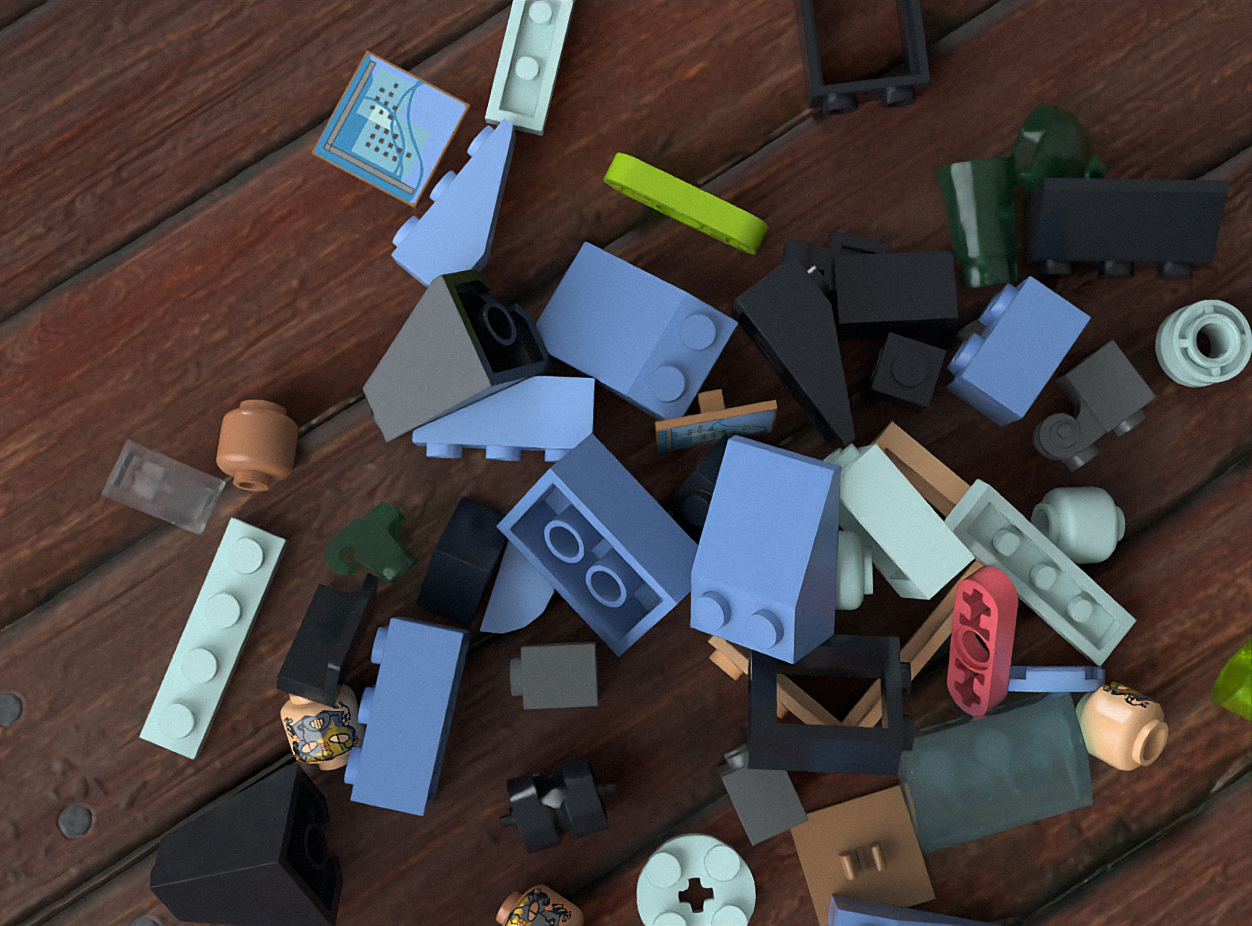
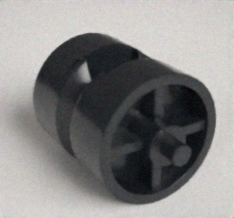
M587 754L555 764L553 773L549 776L544 775L539 770H535L506 780L512 807H509L510 814L499 817L503 828L514 825L515 829L520 831L529 854L561 845L564 834L571 832L579 839L610 829L603 802L607 801V794L616 792L617 789L614 780L602 783L601 778H595Z

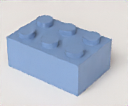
M592 433L549 468L496 526L618 657L691 591V571L698 544L686 534Z
M404 616L391 618L389 626L378 628L371 656V663L380 664L377 683L373 684L372 688H365L358 714V723L367 724L363 743L358 748L352 747L344 778V783L354 785L351 801L424 816L434 805L472 631Z

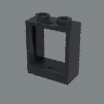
M794 0L808 109L823 108L825 115H841L858 110V103L880 100L883 108H898L916 103V96L924 94L931 81L920 0H896L905 75L824 85L813 0Z
M834 634L794 664L749 649L747 672V769L897 776L902 751L912 752L914 744L913 714H903L902 699H909L911 664L910 662H900L899 637ZM777 674L880 679L882 728L777 723Z

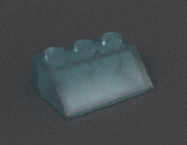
M1047 692L992 708L981 716L968 715L914 731L912 752L902 751L898 768V776L922 854L1093 804L1088 750L1071 694L1068 692Z

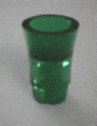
M1015 157L973 160L933 169L948 223L953 261L959 262L958 273L962 289L1018 281L1017 263L1013 255L1019 253L1015 229L1013 191Z

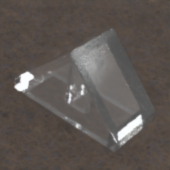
M127 439L101 494L201 535L226 482L146 444Z

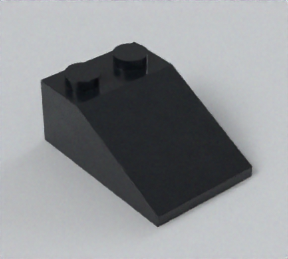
M794 255L735 299L730 314L738 322V325L834 452L839 447L844 448L856 437L832 305L825 296L831 291V288L814 264L809 262L802 266Z

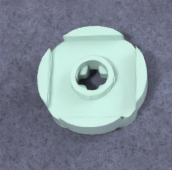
M704 833L681 834L666 840L657 848V851L649 856L646 864H644L638 877L636 891L638 911L645 926H747L754 912L756 899L752 873L744 859L732 846L712 835ZM700 878L702 887L713 888V897L704 900L703 908L700 910H692L689 902H680L679 891L688 889V879Z

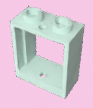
M851 444L844 450L839 447L823 460L824 462L841 466L839 526L843 531H854L859 534L863 546H872L873 565L901 597L929 600L975 559L973 554L877 444L856 448Z

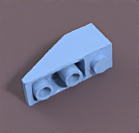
M505 118L495 130L488 125L477 135L467 151L472 156L458 175L451 170L438 182L430 195L434 204L421 219H418L416 216L408 219L392 241L397 246L391 254L396 263L426 288H428L433 279L442 274L477 269L481 272L488 263L517 138L514 125Z
M533 376L413 430L412 442L417 446H427V457L462 458V448L486 449L485 459L521 461V450L545 451L544 461L557 463L586 437L594 433L595 378Z

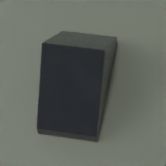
M462 496L434 548L417 599V605L471 627L508 542V538L496 527L506 514Z

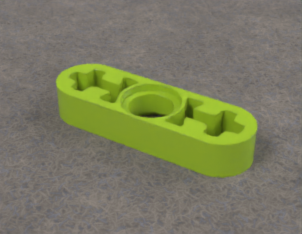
M616 153L603 179L606 184L620 193L749 254L757 253L769 228L758 217L627 154Z

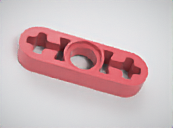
M983 566L958 583L955 592L947 686L955 703L966 713L977 717L983 716L1007 696L1018 609V595L1013 583L1005 573L993 566ZM975 633L985 642L989 652L980 644Z

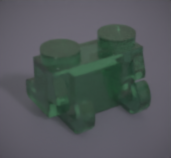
M388 502L380 503L362 520H353L329 542L324 553L325 562L333 572L342 575H355L358 572L357 565L349 563L346 559V553L353 547L357 551L352 556L355 561L369 568L376 575H379L386 584L391 582L393 585L407 575L420 561L398 535V528L406 519L404 512L398 506L391 505Z

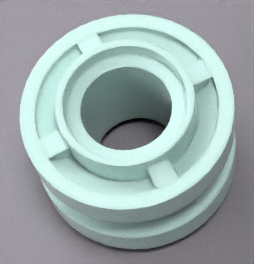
M1203 300L1175 310L1164 319L1156 335L1155 350L1157 359L1164 372L1175 382L1184 386L1203 387L1219 383L1239 374L1248 363L1252 352V332L1245 317L1234 306L1220 300ZM1199 330L1205 333L1210 340L1211 351L1208 357L1204 356L1197 347L1196 336Z

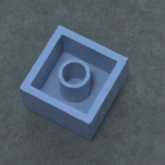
M1031 276L1017 287L1008 283L1001 292L998 291L978 318V321L986 326L980 336L973 333L968 341L964 340L947 363L945 369L953 375L944 388L1001 427L1024 417L1091 317Z

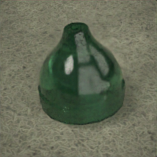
M1041 103L1028 115L1016 136L1007 164V178L1009 184L1016 186L1017 189L1031 192L1044 178L1103 179L1107 163L1095 151L1086 128L1078 120L1079 117L1057 105Z

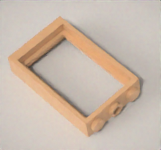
M893 421L887 424L870 444H877L926 502L945 518H947L971 487ZM977 560L971 564L900 650V662H910L911 681L952 633L956 587L960 581L983 567ZM710 635L706 641L715 647L716 650L710 655L709 659L735 681L743 672L747 674L750 648ZM777 674V716L782 719L788 711H791L802 722L810 725L874 727L882 717L880 679H876L840 722L784 674Z

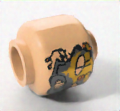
M1111 682L1101 686L1095 692L1086 693L1079 701L1075 710L1074 719L1078 723L1077 739L1082 749L1117 769L1130 771L1141 765L1147 766L1158 758L1166 744L1168 726L1164 723V713L1160 704L1124 684Z
M347 685L342 686L334 708L289 693L290 700L282 707L280 714L296 760L306 764H318L320 770H332L346 765L352 747L358 748L363 743L366 732L365 724L358 723L359 705L351 687Z

